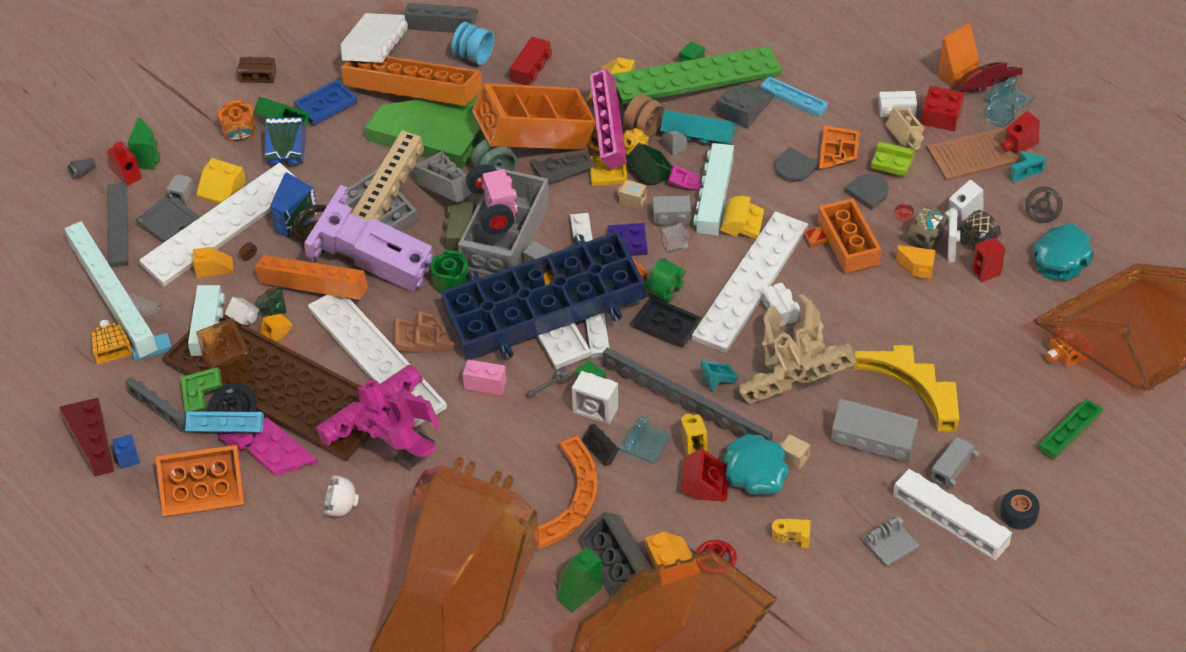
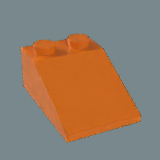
M969 23L942 39L938 77L953 88V85L960 78L979 66L977 48L972 27Z

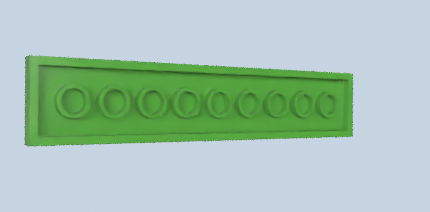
M765 46L611 75L615 78L617 96L621 104H628L638 94H645L655 99L768 78L769 76H779L783 70L770 47Z

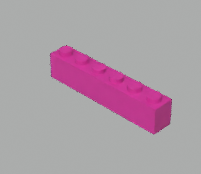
M604 68L590 74L600 156L601 160L612 170L626 164L627 159L615 78Z

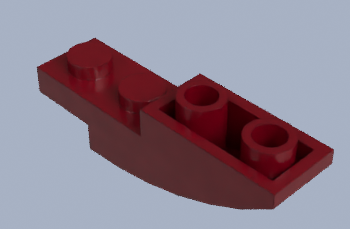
M1004 62L989 63L965 74L953 85V89L964 93L971 92V89L976 91L986 90V87L993 86V81H1001L1003 77L1005 79H1015L1017 75H1023V68L1007 67V63Z

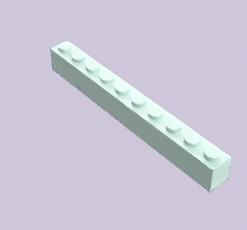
M82 221L64 228L69 245L116 321L120 324L139 358L157 351L151 330Z

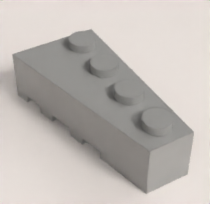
M443 151L415 164L413 169L418 185L455 202H462L471 195V191L466 183L467 175L460 168H456V164L454 162L451 163L448 156L445 157Z

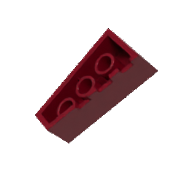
M99 398L60 406L59 409L63 421L80 452L83 454L94 477L114 472Z

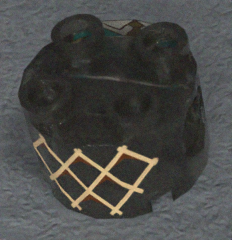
M974 210L958 226V230H960V243L970 245L975 252L976 244L994 237L998 240L1001 236L999 225L995 227L993 224L995 222L994 218L987 212L982 210L975 212Z

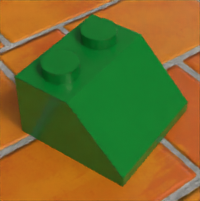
M137 118L127 142L129 150L134 154L139 169L155 170L161 157L157 150V140H155L153 131L143 119Z

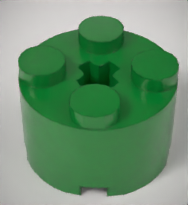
M447 250L443 251L444 254L439 256L437 254L433 257L430 269L432 284L435 290L444 291L469 282L466 277L469 273L468 261L462 253Z
M661 258L651 270L653 274L651 279L647 278L645 288L652 295L670 303L674 297V292L676 290L680 291L684 285L682 278L686 270L665 258Z

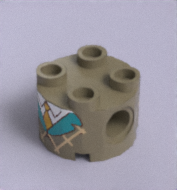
M924 206L916 216V222L911 225L907 238L926 249L932 250L936 242L934 240L935 238L938 240L941 238L944 232L942 228L946 225L948 218Z

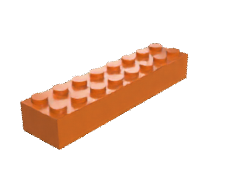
M387 56L383 62L347 61L341 67L344 86L366 89L367 91L392 93L398 96L422 98L428 101H440L446 104H458L459 106H467L480 93L482 88L481 71L390 56Z

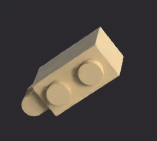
M893 107L886 126L902 146H910L918 150L924 139L922 135L924 127L908 108Z

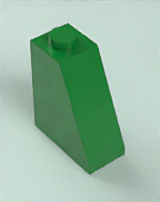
M260 96L254 110L255 114L267 118L301 117L305 128L310 116L308 112Z

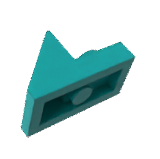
M1019 151L1018 162L1011 165L1010 180L1014 183L1044 172L1045 156Z
M705 360L700 362L703 379L711 392L715 390L720 382L735 383L738 380V376L730 364Z

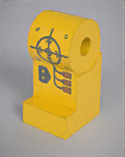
M777 519L772 524V539L777 543L799 542L801 547L809 548L811 520Z

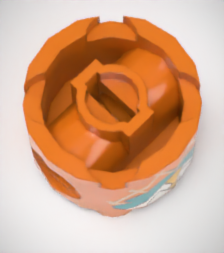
M233 100L225 103L223 108L218 110L221 132L228 141L251 138L254 135L256 123L254 121L253 108L249 103L247 105L244 104V101Z

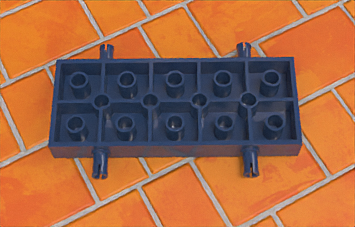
M616 231L585 242L584 236L579 234L580 241L577 235L572 239L575 246L479 278L477 271H472L474 277L469 272L466 276L469 282L441 291L443 306L466 360L498 349L502 359L508 360L506 353L509 359L514 355L510 347L512 344L607 311L611 321L616 322L615 315L618 321L621 320L623 315L619 307L645 299L647 296L645 282L620 233ZM549 271L553 276V283L545 285L544 273Z

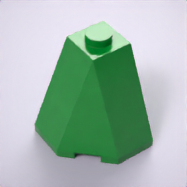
M588 547L573 557L558 575L557 600L571 613L602 589V560Z

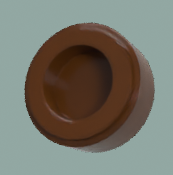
M247 242L240 248L239 256L245 261L250 260L255 256L257 247L252 242Z

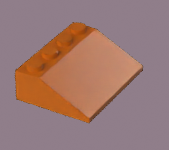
M237 445L156 456L163 517L244 505L242 469Z

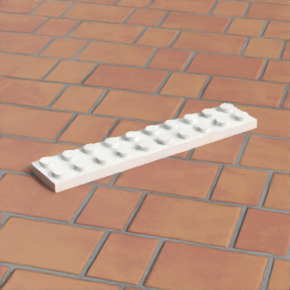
M278 163L139 260V264L163 287L194 266L193 249L206 247L218 249L271 212L270 204L286 172L291 175L293 174L281 163Z
M774 212L693 332V341L727 353L762 300V289L771 286L804 236V230L808 229V223Z
M325 295L308 305L310 313L370 379L377 380L380 384L410 364L349 298ZM424 379L411 392L416 397L422 395L424 400L430 401L436 414L447 409V403ZM414 418V427L425 422L426 420Z

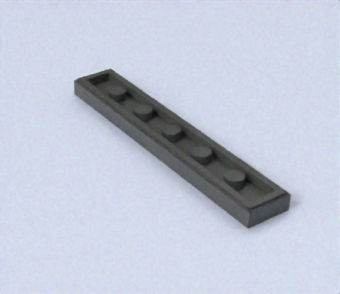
M126 182L108 184L110 267L129 265Z

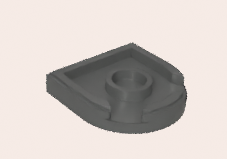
M790 147L776 161L778 176L789 182L800 179L803 181L819 167L818 161Z
M865 174L848 184L844 192L873 210L887 198L889 186L882 177L874 174Z

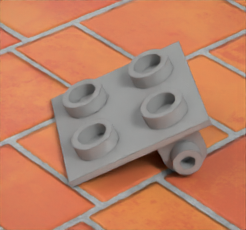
M894 516L891 520L884 522L861 537L886 566L920 547L902 527L904 521L900 516Z

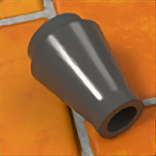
M93 158L71 161L67 165L68 172L72 178H79L96 167Z

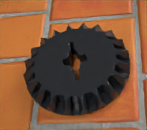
M230 383L222 386L212 395L207 411L235 412L227 404L229 402L236 407L238 412L257 411L256 404L258 402L255 397L256 395L248 386L241 383Z

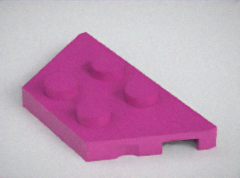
M268 417L263 421V433L256 434L254 442L251 443L248 449L249 455L274 476L300 470V466L310 463L311 466L318 464L317 459Z

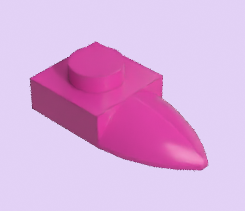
M677 165L672 167L667 183L680 189L696 190L704 187L700 178L694 173Z
M224 433L218 435V438L224 441L226 446L237 445L239 450L246 448L247 444L254 442V437L251 433Z

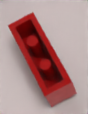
M533 36L529 39L509 68L511 82L530 86L536 80L539 71L544 68L545 62L552 56L550 41Z

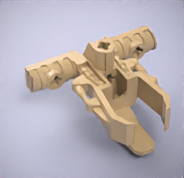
M804 294L798 296L806 305L805 320L796 323L794 326V340L786 333L778 335L783 317L774 305L768 308L763 318L765 333L762 345L766 352L765 365L769 370L774 369L775 371L767 374H756L752 377V380L746 381L744 384L741 383L739 386L740 394L750 405L768 397L770 398L775 394H780L783 391L791 390L792 382L796 380L801 383L815 381L818 378H823L826 375L844 370L856 364L855 354L849 343H846L844 346H829L825 348L822 334L824 325L820 321V313ZM773 348H774V350H775V355H774V356H772L771 353L769 352L770 349H773ZM825 348L823 353L817 355L818 352L822 351Z

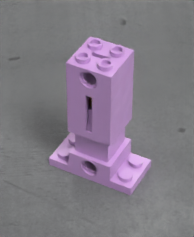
M340 185L304 243L305 260L313 262L315 258H319L322 250L335 255L336 251H339L353 258L354 265L414 293L417 287L420 288L422 286L425 273L431 271L430 263L434 256L432 254V246L373 218L367 222L353 215L352 208L348 205L347 187Z

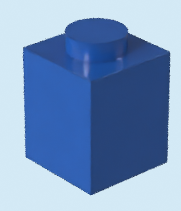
M132 434L112 439L120 469L140 464Z

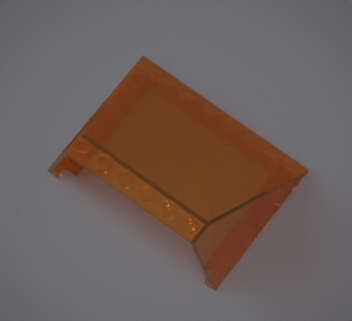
M1135 263L1033 319L1036 325L1131 387L1142 389L1143 391H1151L1155 386L1167 382V379L1180 374L1182 370L1186 369V268Z

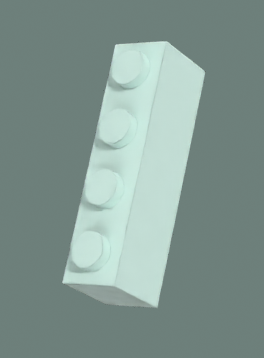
M197 285L188 341L191 356H214L215 348L219 346L217 334L221 332L219 320L223 318L222 304H225V293L221 292L220 285Z

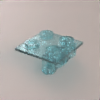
M1015 77L1007 78L1005 82L997 85L995 89L990 90L989 94L983 97V99L1009 116L1033 100L1031 96L1016 87L1017 79Z
M642 416L636 420L620 445L619 450L655 464L672 434L650 426L648 417Z

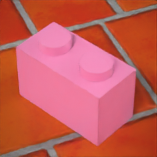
M467 360L463 372L464 389L502 395L507 382L506 366Z

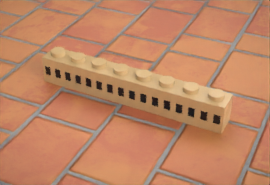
M403 130L400 132L353 210V215L367 222L371 218L382 221V216L389 210L393 198L398 195L399 188L407 180L409 171L414 168L418 156L424 151L421 136ZM336 251L337 254H339V255H342V256L348 257V258H350V259H353V258H351V257H349V256H347V255H345V254H343V253H341V252H339V251Z

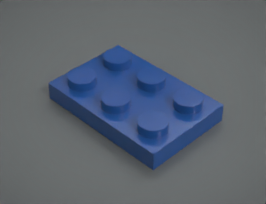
M337 79L294 101V106L299 110L310 113L308 121L314 126L356 104L357 97Z

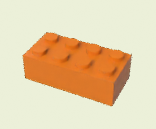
M854 198L819 206L818 224L823 228L828 238V243L844 273L880 265L882 249Z

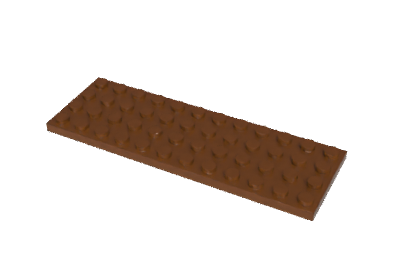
M224 314L223 318L219 320L221 332L217 334L219 346L215 348L214 356H191L188 345L189 330L162 357L164 363L186 375L218 367L221 372L222 386L230 383H241L253 391L258 402L256 404L257 411L255 412L264 413V417H268L275 423L346 461L370 436V433L362 430L359 431L356 426L347 437H339L337 441L332 442L329 446L323 444L316 427L352 402L359 403L358 387L362 386Z

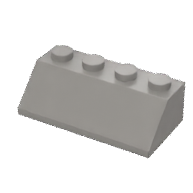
M840 398L832 428L831 441L909 462L915 446L918 419Z

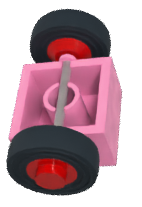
M483 164L474 167L468 172L466 183L472 193L484 194L488 208L481 214V226L488 234H502L513 226L514 221H516L515 213H518L517 204L514 202V200H517V194L515 189L511 188V177L506 175L505 169L497 171L492 165Z

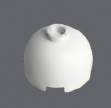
M333 475L331 480L334 483L333 486L328 485L324 505L328 506V510H325L324 514L341 517L349 513L352 506H357L359 495L355 494V486L350 480L342 476Z

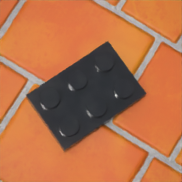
M651 296L633 320V326L680 347H684L702 321V317Z

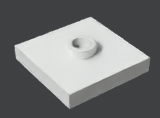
M951 209L949 214L948 261L955 262L956 242H960V230H957V209Z

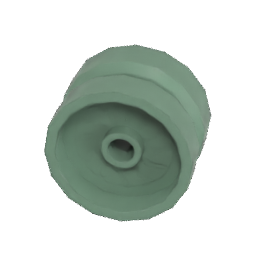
M487 139L480 142L471 155V162L475 167L488 164L495 168L515 171L518 164L517 157L509 147L490 146Z

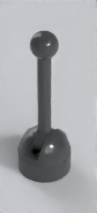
M564 366L559 368L554 374V379L533 391L529 390L527 397H534L535 393L556 381L560 384L570 381L569 372Z

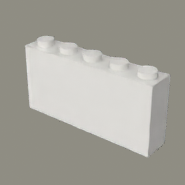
M365 13L341 43L342 60L383 62L399 39L402 38L405 31H407L408 24L405 21V15Z

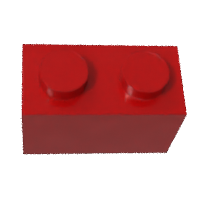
M996 237L978 243L975 246L972 271L981 282L1001 275L1006 250Z

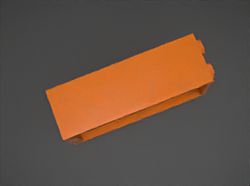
M483 83L472 110L490 146L585 150L592 132L596 128V120L578 88Z

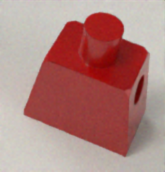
M1029 111L1023 113L1006 128V140L1000 143L1002 150L1008 152L1011 149L1016 154H1019V151H1026L1038 144L1040 120Z
M123 142L114 143L113 147L107 150L110 169L123 183L126 182L127 186L141 180L142 176L134 154Z

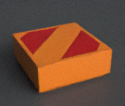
M821 226L804 230V237L810 248L828 243V238Z

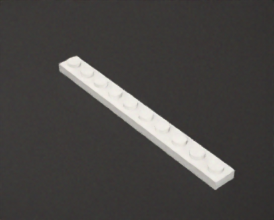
M570 214L573 237L577 235L580 241L578 235L581 234L584 236L585 242L593 240L589 214ZM604 313L585 319L591 358L603 357V351L607 347L609 348Z

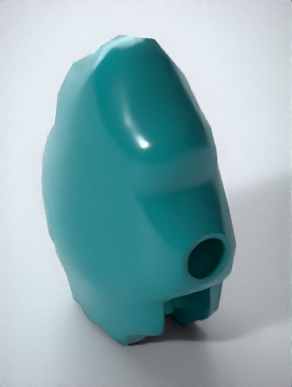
M1066 223L1049 229L1045 236L1034 243L1033 253L1038 262L1037 268L1043 273L1045 278L1068 281L1078 276L1081 270L1092 262L1094 252L1090 247L1091 237L1075 223Z
M745 434L737 438L734 442L727 445V452L724 456L725 465H727L726 477L728 482L733 487L746 489L750 495H773L779 493L789 474V467L784 462L786 455L784 449L777 442L766 440L762 435Z

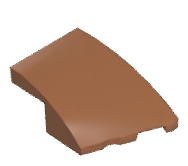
M418 311L414 322L395 318L393 346L397 350L421 353L439 352L453 349L454 342L449 341L446 336L447 331L441 325L437 315Z

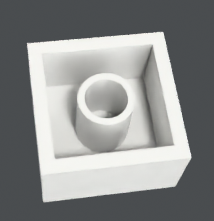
M581 371L572 386L573 413L609 425L618 410V383Z

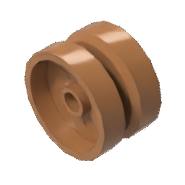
M638 94L631 100L625 111L623 125L628 130L637 128L644 131V134L650 139L661 128L663 112L666 110V107L663 103L652 100L651 97L645 94Z

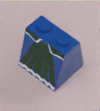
M266 118L265 160L267 164L273 167L278 163L288 164L289 166L303 164L306 129L302 118Z
M288 172L284 174L270 204L274 230L277 234L283 235L286 238H290L293 235V223L297 215L307 207L317 205L314 187ZM318 212L312 213L309 216H307L302 221L301 226L305 225Z

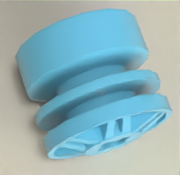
M463 22L454 33L451 44L452 54L462 59H468L470 62L483 65L492 53L495 41L493 31Z

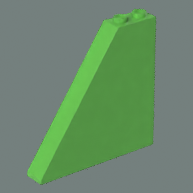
M478 95L467 106H459L452 103L446 104L440 101H428L427 99L381 105L378 111L374 112L370 122L365 126L367 141L391 148L403 130L421 136L424 151L419 155L420 157L429 158L443 151L445 157L448 156L451 163L454 162L457 168L463 169L473 150L485 136L472 112Z

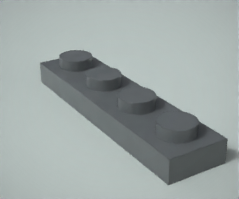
M132 377L125 381L129 395L180 432L185 430L186 416L181 410H176L167 400L159 398L155 391L148 390L141 381H136Z

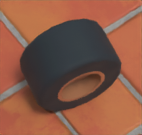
M1024 489L1008 492L1004 496L1001 505V518L1004 523L1014 529H1027L1033 526L1038 518L1040 509L1037 497Z

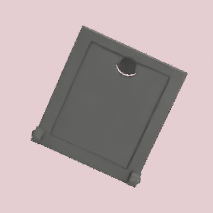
M168 193L162 200L136 218V222L166 242L179 233L180 228H186L199 219L200 216L176 200L171 193Z

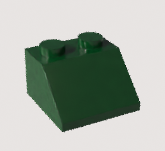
M640 142L626 157L630 163L629 167L637 172L639 180L645 184L648 182L656 185L668 180L673 167L661 151Z

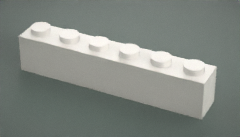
M908 469L895 483L893 493L895 498L995 561L1010 545L1012 532L1006 527L997 524L988 516L976 511L972 506L963 503L953 494L947 493L937 484L923 478L919 473Z

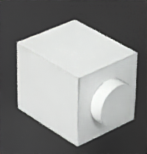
M232 297L225 314L240 324L252 326L253 322L257 319L260 309L242 298Z

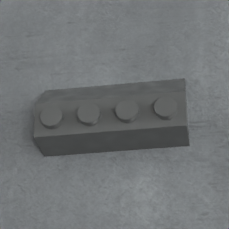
M407 3L404 15L405 21L408 24L407 29L455 33L463 22L475 25L478 9Z
M604 511L578 539L584 549L588 547L602 560V581L612 599L616 602L644 591L657 577L620 515Z

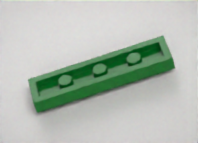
M1086 398L1039 443L1038 449L1055 460L1102 414L1103 408Z

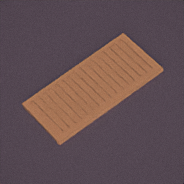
M1008 126L927 145L929 153L946 181L1015 164L1018 162L1019 154H1016L1011 149L1008 152H1004L1000 147V143L1006 140V128ZM1031 148L1024 151L1035 154Z

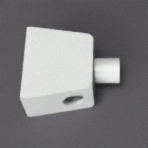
M969 180L949 198V210L943 214V216L948 218L947 222H949L951 209H957V221L960 224L966 223L967 218L968 221L974 218V214H976V217L979 215L977 213L984 212L983 189L972 180Z

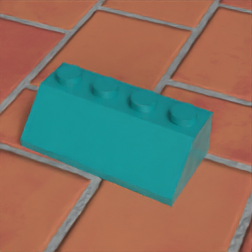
M664 110L660 131H678L685 135L688 140L697 137L699 142L710 143V140L717 141V144L727 145V143H733L739 123Z

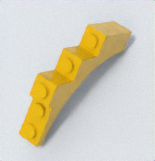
M893 345V351L854 352L856 364L853 366L854 370L872 371L899 380L914 390L928 405L935 419L937 431H958L959 411L956 382H936L934 364L914 363L913 345Z

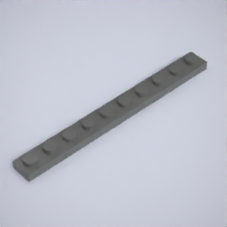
M608 347L603 351V365L608 369L615 370L624 377L638 382L641 386H645L655 393L665 396L672 402L686 407L689 411L703 416L706 420H711L722 428L736 433L739 437L745 434L762 435L766 440L772 441L773 432Z

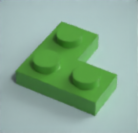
M218 367L181 377L185 413L206 411L204 393L222 387L221 372Z

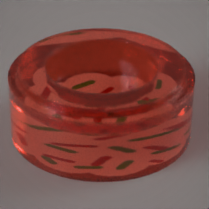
M900 204L896 207L895 217L898 220L909 221L913 218L914 209L912 206Z

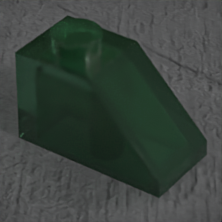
M278 285L266 290L256 299L255 306L260 309L258 312L259 316L284 315L287 312L281 286Z

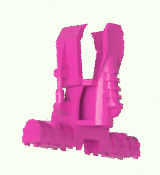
M409 364L380 384L377 380L370 379L362 387H358L359 403L352 402L316 427L322 443L329 446L332 442L337 441L339 437H347L357 426L359 431L362 430L370 433L372 438H381L395 450L406 449L415 456H428L436 450L435 443L421 437L411 429L415 426L414 418L432 422L435 430L439 428V421L431 402L424 400L422 395L416 397L411 394L414 387L418 383L423 382L421 373L416 370V367Z

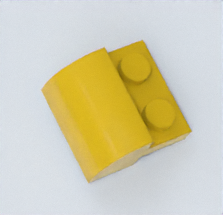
M732 197L725 204L720 231L735 237L741 233L756 240L760 233L764 209L751 204L750 197Z

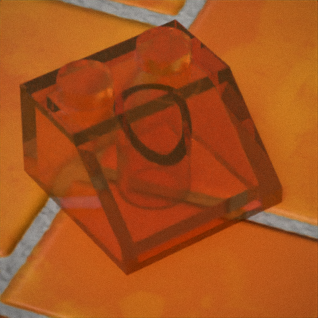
M233 317L196 332L202 356L208 369L216 367L222 369L247 358L249 351Z

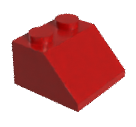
M702 448L684 457L681 490L697 500L726 501L728 493L727 465Z

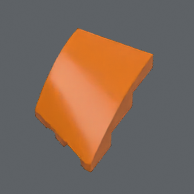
M824 125L818 169L856 160L860 131Z

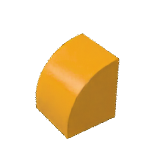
M283 314L263 317L259 333L277 342L286 336L293 324Z

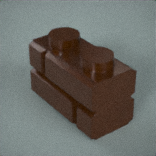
M240 57L237 69L239 82L274 83L277 71L275 58Z

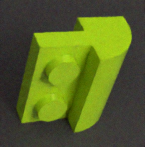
M879 141L871 168L906 177L915 158V149Z

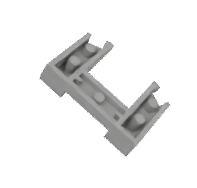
M378 169L347 188V195L349 196L348 205L350 208L358 204ZM399 191L398 195L391 202L390 211L382 216L381 222L397 230H402L420 218L417 210Z

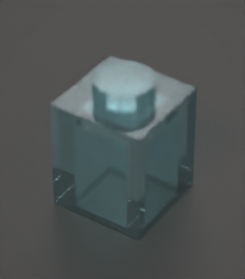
M999 98L995 99L986 106L987 121L1004 128L1015 120L1014 105Z

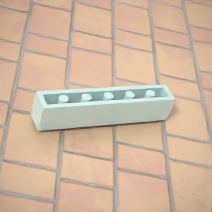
M713 143L712 149L708 150L707 161L709 163H705L704 173H706V176L703 175L702 186L704 187L700 188L699 199L701 201H697L696 212L698 214L694 215L693 225H697L696 233L719 235L734 159V145Z

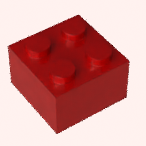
M930 86L922 108L921 125L955 131L963 108L965 93Z

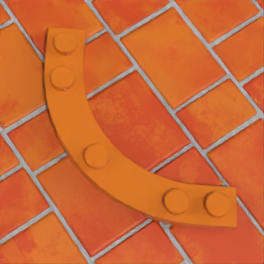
M577 435L560 442L559 446L576 474V493L568 509H565L555 519L528 531V537L537 550L557 543L576 531L587 519L595 504L598 486L596 466L589 451Z

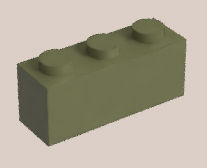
M465 198L462 202L452 200V205L448 206L449 218H446L445 222L447 231L443 232V242L446 243L447 250L459 251L458 243L476 209L475 199Z

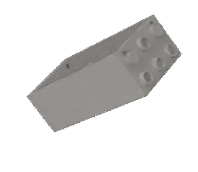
M505 170L506 175L511 177V188L515 189L517 194V200H514V202L517 204L518 213H515L516 221H514L513 226L502 234H488L483 230L480 217L488 207L485 202L484 194L482 195L458 243L459 252L468 261L469 272L477 271L478 274L488 276L522 264L524 260L523 251L531 245L550 205L548 179Z

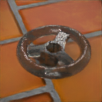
M1046 186L1032 190L1025 202L1027 214L1038 223L1054 221L1060 215L1063 207L1060 194L1055 189ZM1045 192L1044 197L1038 198L1035 204H1031L1036 194ZM1051 194L1057 201L1055 212L1050 208L1049 198ZM1043 201L1047 203V206L1045 208H1041L1040 206L1041 202ZM1037 209L1040 212H1047L1049 217H1038L1032 210Z

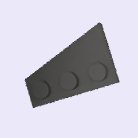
M587 151L566 154L563 158L558 159L547 157L545 161L537 162V159L531 160V165L537 175L548 179V184L594 167L593 160Z

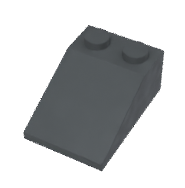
M742 83L727 90L720 97L717 106V116L730 122L739 123V126L748 129L772 101L774 95Z

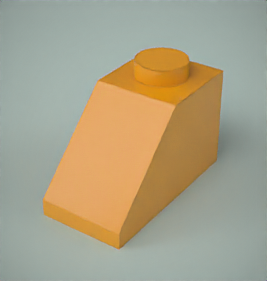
M898 245L896 261L912 277L932 278L935 250Z
M213 247L193 249V264L197 278L234 273L233 257Z

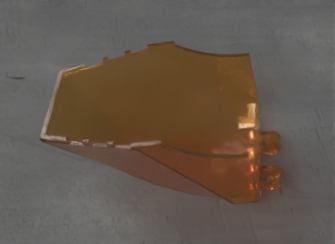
M461 457L455 460L452 469L440 465L423 472L413 489L391 579L369 652H475L476 648L485 639L487 640L490 637V634L497 626H501L513 607V602L524 574L539 547L537 512L518 493L509 490L513 483V476L507 475L502 487H499L497 485L501 480V472L496 470L491 477L490 483L471 476L476 464L470 461L464 473H461L459 471L464 464V459Z
M713 550L692 555L691 559L681 561L677 559L675 563L666 566L662 563L655 569L647 571L644 568L629 576L627 581L609 600L579 622L570 652H737L776 602L777 598Z

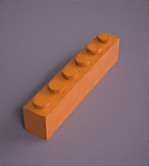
M263 255L255 266L260 284L361 300L368 289L363 270Z

